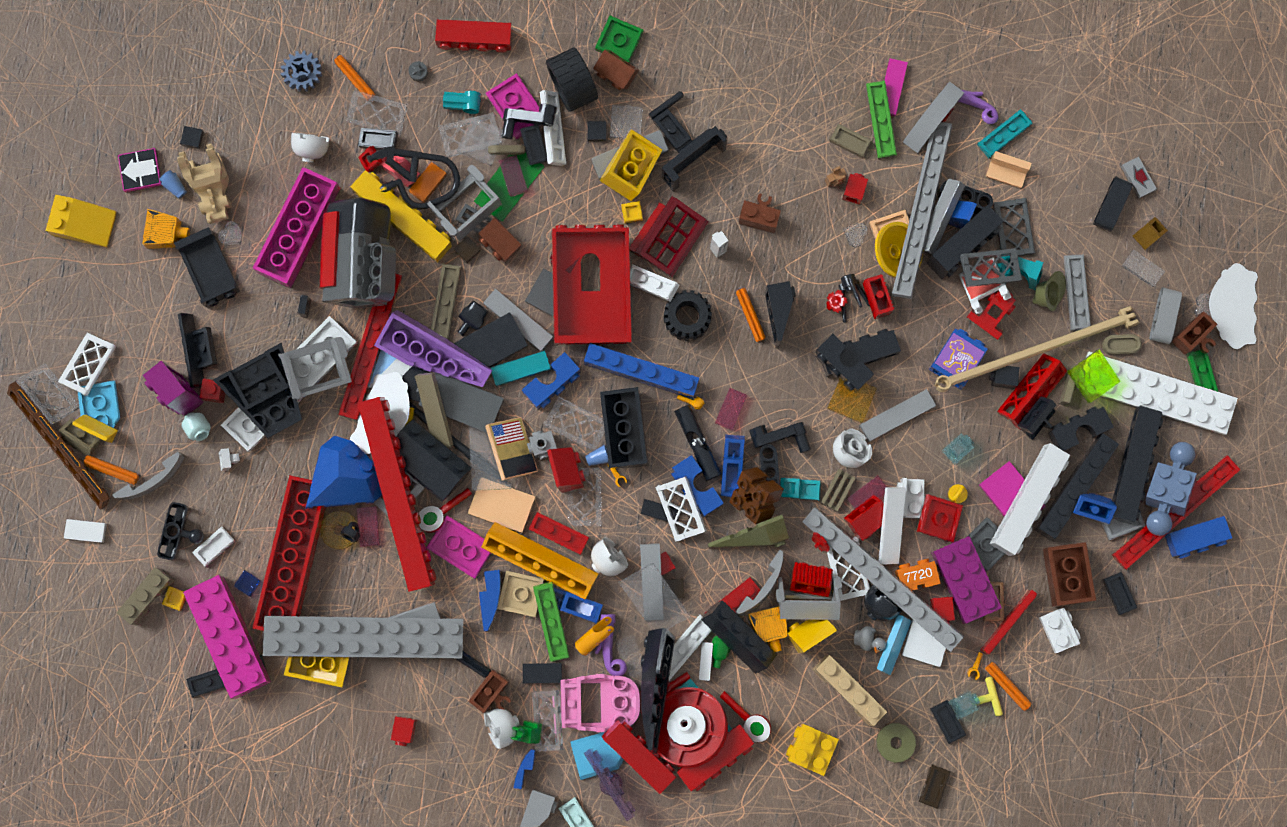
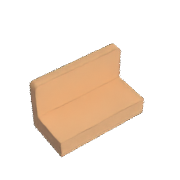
M995 151L986 177L1022 188L1032 163Z

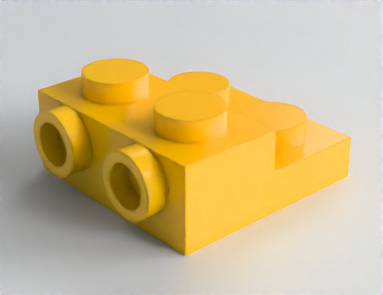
M801 724V727L797 726L793 737L796 738L794 744H790L787 749V760L824 776L839 739Z

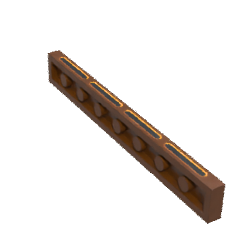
M16 381L11 383L7 392L10 398L101 510L106 507L109 501L108 492L98 485L96 477L86 470L84 462L74 455L72 447L62 440L60 432L53 429L48 417L41 414L36 402L31 401L27 396L26 390L19 386Z

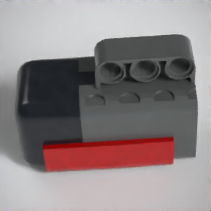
M355 197L333 201L328 205L327 213L323 214L320 260V289L323 290L322 302L349 308H367L387 305V302L393 299L395 293L396 250L393 246H390L391 211L385 203Z

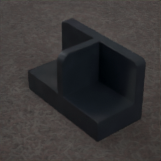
M1041 396L1017 425L1029 439L1033 440L1043 427L1053 428L1049 423V419L1055 413V402Z

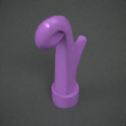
M962 90L964 94L958 102L984 110L982 119L985 123L994 124L997 122L998 113L996 109L978 98L983 95V92Z
M600 614V621L605 617H611L612 622L607 626L614 627V623H616L615 614ZM612 632L596 647L595 654H598L602 648L604 664L609 674L623 676L627 669L626 663L621 659L612 661ZM616 664L621 666L619 671H616L614 668Z

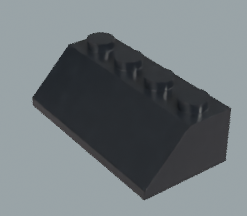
M633 387L600 392L609 469L649 466L639 388Z
M411 420L397 434L396 437H398L401 446L399 448L400 456L404 457L406 467H404L405 472L440 501L443 502L467 478L471 467L416 421Z

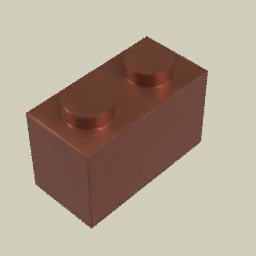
M604 49L593 67L597 71V76L604 80L606 78L612 81L611 85L618 90L628 89L639 72V69L609 49Z
M496 218L478 233L480 237L478 241L485 248L489 246L494 251L492 255L499 262L502 260L505 263L521 247V244Z

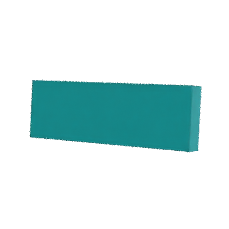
M1020 109L978 142L977 146L989 159L995 151L1001 150L1033 123Z
M545 351L490 368L496 387L551 370Z

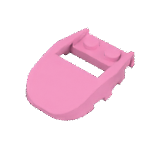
M596 674L560 680L561 728L567 727L583 731L605 732L617 720L621 723L626 721L631 726L639 716V690L637 685L629 678ZM581 683H600L601 723H581Z

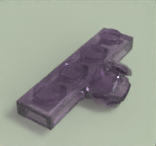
M589 749L584 752L585 757L600 779L599 787L605 795L612 797L626 821L635 817L633 813L636 811L630 801L626 802L622 796L625 793L622 789L623 779H621L620 775L611 772L608 767L605 768L601 763L603 758L598 750Z

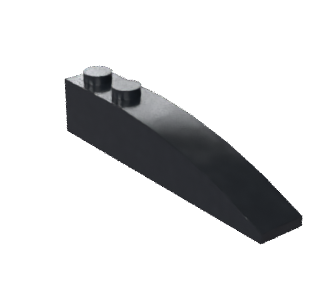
M667 628L648 631V636L644 639L645 655L641 657V709L648 750L657 754L676 638Z

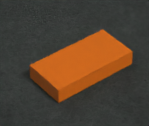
M431 162L408 191L422 203H425L447 173Z

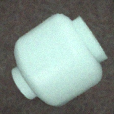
M192 412L187 414L181 425L188 438L193 441L204 440L208 437L211 429L209 422L202 413Z

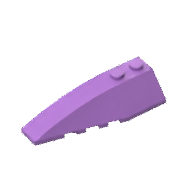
M398 310L391 313L374 345L409 366L436 372L446 377H453L480 387L485 385L492 372L489 367L457 345Z

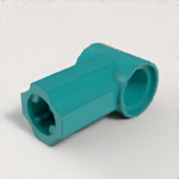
M465 91V93L444 92L443 108L463 110V112L469 114H478L480 112L481 93L476 91Z

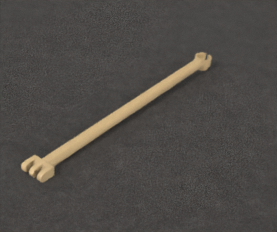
M1129 306L1120 309L1118 312L1119 316L949 377L941 375L937 378L935 386L939 392H946L950 386L1117 326L1124 324L1126 329L1138 325L1140 322L1138 319L1130 321L1136 315L1135 313L1127 315V313L1133 310ZM943 383L945 387L943 388L939 384Z

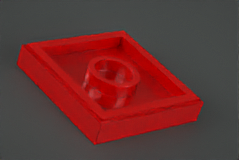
M927 494L917 532L954 543L963 505Z

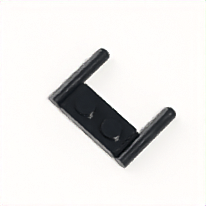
M681 91L648 114L678 154L710 130L707 129L692 140L668 108L684 97Z

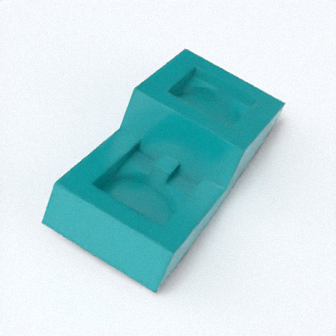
M781 478L780 486L784 489L781 497L820 501L821 481Z

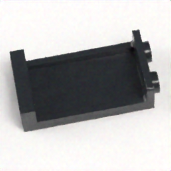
M714 126L662 167L661 178L673 192L679 188L680 177L678 174L713 146H717L722 153L726 151L727 135L722 129L718 130Z
M209 227L174 243L183 258L203 306L214 307L219 304L218 301L231 299L236 296V293L240 292L214 232Z

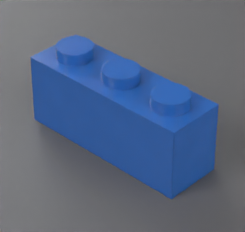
M1225 516L1168 533L1165 535L1172 557L1179 556V559L1190 556V551L1197 550L1200 553L1209 550L1208 546L1215 544L1216 547L1227 544L1226 540L1231 539L1232 535Z

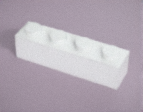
M722 231L712 235L710 249L716 258L727 252L729 240Z

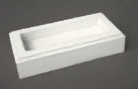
M67 519L64 538L104 543L107 524Z
M220 527L192 553L204 567H207L229 548L235 540L224 527Z

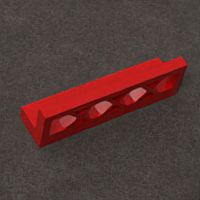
M1043 353L997 412L1011 420L1014 426L1020 429L1017 425L1041 396L1047 398L1067 373L1062 362ZM1046 360L1051 362L1048 368L1042 369L1041 366ZM1039 376L1037 382L1030 384V380L1033 377ZM1027 390L1025 397L1018 398L1022 391ZM1015 405L1016 408L1011 414L1006 412L1009 406Z

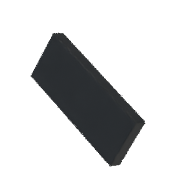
M647 499L643 500L640 514L668 522L661 503ZM669 506L671 514L675 519L678 509Z

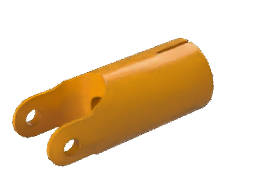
M611 617L603 618L575 642L576 649L582 655H588L614 631L613 626H607L612 622Z

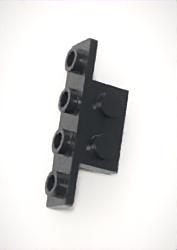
M179 313V327L190 387L201 388L202 380L204 379L203 369L217 364L211 327L196 330L193 314Z

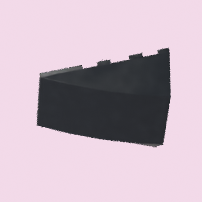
M282 343L213 379L267 438L302 420L297 399H292L282 360L278 355L284 353Z

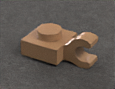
M840 166L832 169V173L827 175L825 179L827 186L833 185L836 187L844 183L847 176L845 169H841Z

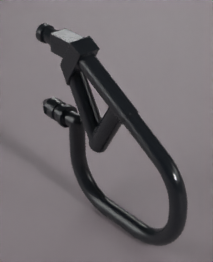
M386 146V148L367 156L369 163L385 157L387 165L411 182H416L419 159L446 164L453 174V186L448 193L430 200L434 206L451 199L459 189L460 175L453 161L445 156L397 149ZM394 156L411 158L410 172L393 160ZM401 179L391 180V182L382 184L380 189L385 187V190H381V192H388L398 187L402 199L410 207L419 210L430 208L427 205L428 202L418 203L413 201L408 196Z

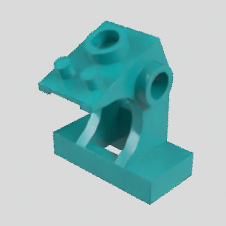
M1010 256L1002 257L1008 263L1011 261ZM1018 257L1021 275L1027 279L1029 288L1036 290V286L1039 284L1043 274L1044 262L1038 260L1032 262ZM1002 262L997 263L998 269L1002 273L1007 266ZM1008 268L1004 275L1006 277L1013 276V271Z

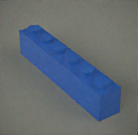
M589 343L584 359V365L691 399L694 398L699 383V377Z

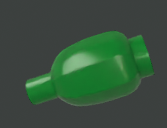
M715 636L712 640V658L714 659L712 667L720 669L721 662L728 657L730 648L718 636Z

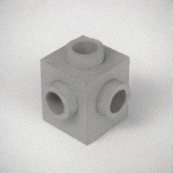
M543 430L534 432L532 437H529L530 443H527L529 453H534L535 458L539 457L540 460L549 458L547 450L557 449L551 431L543 433ZM540 443L545 444L543 447L538 446Z

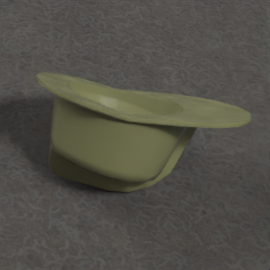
M1055 271L1048 281L1039 283L1036 286L1035 295L1032 300L1033 303L1048 308L1051 312L1055 311L1066 290L1064 274L1061 271Z

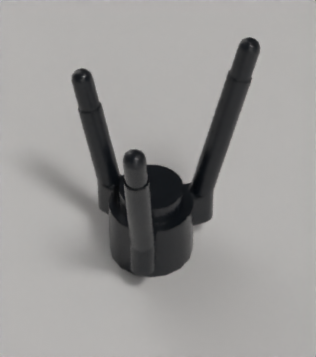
M855 274L843 276L840 279L842 284L838 286L843 291L844 297L845 290L847 293L853 292L858 306L861 308L863 305L857 292L858 289L867 306H870L867 296L859 280L856 279ZM846 305L842 307L843 323L847 321Z

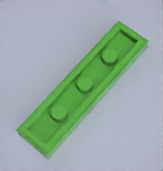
M885 80L867 83L866 89L877 158L896 156Z
M548 582L535 585L533 589L550 662L569 658L553 583Z

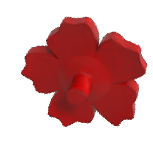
M837 290L835 293L828 294L827 299L829 301L826 302V308L829 311L842 312V307H845L848 303V299L844 297L843 291Z
M814 532L813 537H811L815 543L814 547L821 550V552H829L830 548L825 538Z

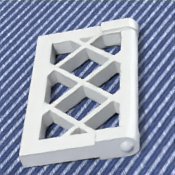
M86 333L58 382L84 396H88L116 346ZM90 341L94 342L95 347L85 350ZM105 347L107 351L101 358L99 349ZM97 351L98 359L88 362L86 354ZM84 355L85 364L76 366L80 357ZM99 363L95 372L92 374L90 370V365ZM87 367L89 375L78 378L77 370ZM74 371L76 380L70 382L67 379ZM90 379L85 388L81 387L80 382Z
M687 476L655 487L675 542L706 531ZM678 485H683L685 495L676 491ZM666 489L672 491L668 501L663 492ZM674 493L684 498L680 507L671 503ZM686 499L689 501L692 513L683 509ZM669 505L678 509L675 519L671 514ZM681 511L690 515L687 525L678 521ZM693 518H695L698 526L696 529L689 527ZM676 524L685 528L682 534L678 533Z
M853 537L852 539L860 545L859 538ZM829 546L830 550L827 552L830 568L833 569L832 577L838 576L836 564L841 565L847 569L841 578V582L851 588L847 594H842V590L838 589L840 601L866 595L870 589L868 579L862 574L859 575L851 570V564L849 567H846L838 562L841 557L840 555L835 560L832 548ZM848 571L858 576L853 586L843 581ZM861 578L863 579L865 590L859 591L854 587Z

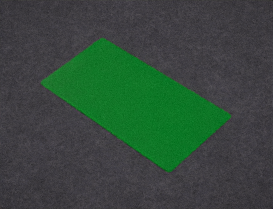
M526 152L521 155H508L486 184L499 197L502 203L491 214L503 222L544 168V165L539 163L530 166ZM482 190L474 202L483 207L491 199Z

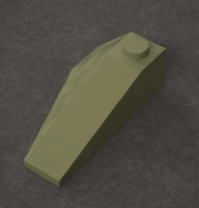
M782 515L758 523L753 528H746L737 532V534H731L710 542L707 546L708 548H735L774 545L777 548L785 545V540H788L789 536Z

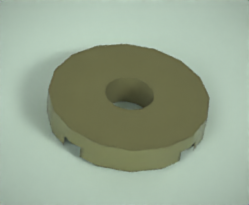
M890 723L878 732L876 746L884 759L897 763L910 758L914 753L916 741L912 730L906 725ZM894 737H898L901 740L900 747L896 749L891 746V739Z

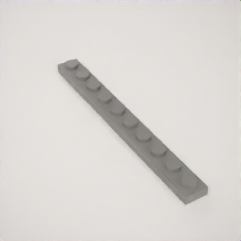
M941 122L929 137L892 295L896 297L912 299L952 131V123Z
M814 507L802 521L813 532L822 535L832 549L950 652L964 638L958 630L817 507Z

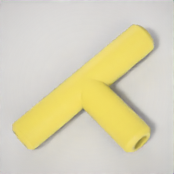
M987 677L985 681L989 694L975 697V704L979 705L991 701L995 716H1001L1003 712L993 677Z

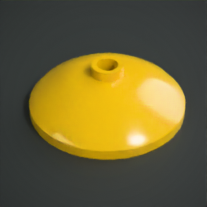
M892 222L881 228L875 240L877 261L883 271L896 278L908 225L903 222Z

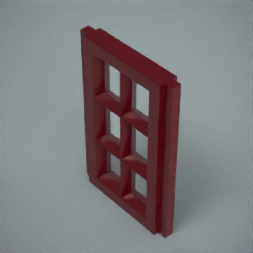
M671 196L635 253L672 278L709 221L677 198ZM676 208L685 213L677 226L669 221ZM687 216L696 221L689 234L680 229ZM665 224L674 229L667 242L658 237ZM677 232L686 237L678 250L669 245ZM655 240L664 245L656 258L648 253ZM666 248L675 253L668 266L659 261Z

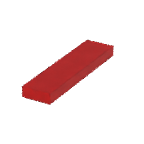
M1033 590L1026 592L980 649L982 653L987 655L995 649L1036 598V592Z

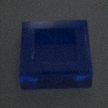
M244 570L234 587L251 597L262 580Z

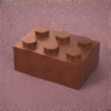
M1086 542L1043 549L1052 607L1096 601Z

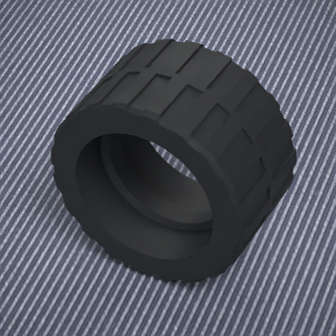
M575 47L546 60L547 69L553 84L569 112L598 99V92L592 76Z

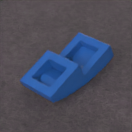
M531 749L523 759L515 778L514 788H523L525 769L533 770L536 749Z

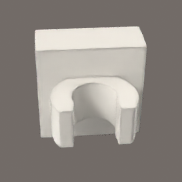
M229 448L219 451L221 471L229 470L231 464H236L240 461L239 454H230Z

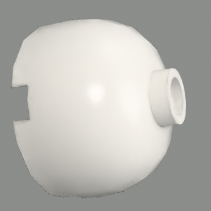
M292 133L291 147L297 156L302 157V161L314 162V159H319L326 154L330 138L304 133Z
M848 429L837 436L833 444V453L840 464L847 468H857L871 458L872 447L870 444L867 445L865 435L858 430Z
M607 537L601 539L593 547L591 559L593 562L592 567L597 573L601 572L603 575L611 577L620 574L628 568V562L621 550L618 552L614 548L616 544Z
M498 708L484 713L486 727L489 726L491 732L489 736L495 747L501 749L513 743L514 740L511 737H514L517 731L512 728L520 725L517 716H512L509 711Z

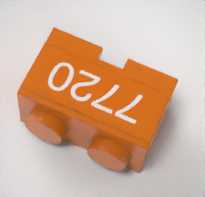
M929 559L917 561L918 565L910 566V563L899 565V570L894 571L896 577L912 591L917 590L918 585L926 588L941 584L935 561L929 562Z

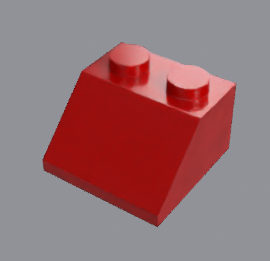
M572 447L547 450L556 487L560 492L565 493L584 487L583 481H586L584 471L580 470L578 463H581L578 451L575 452Z

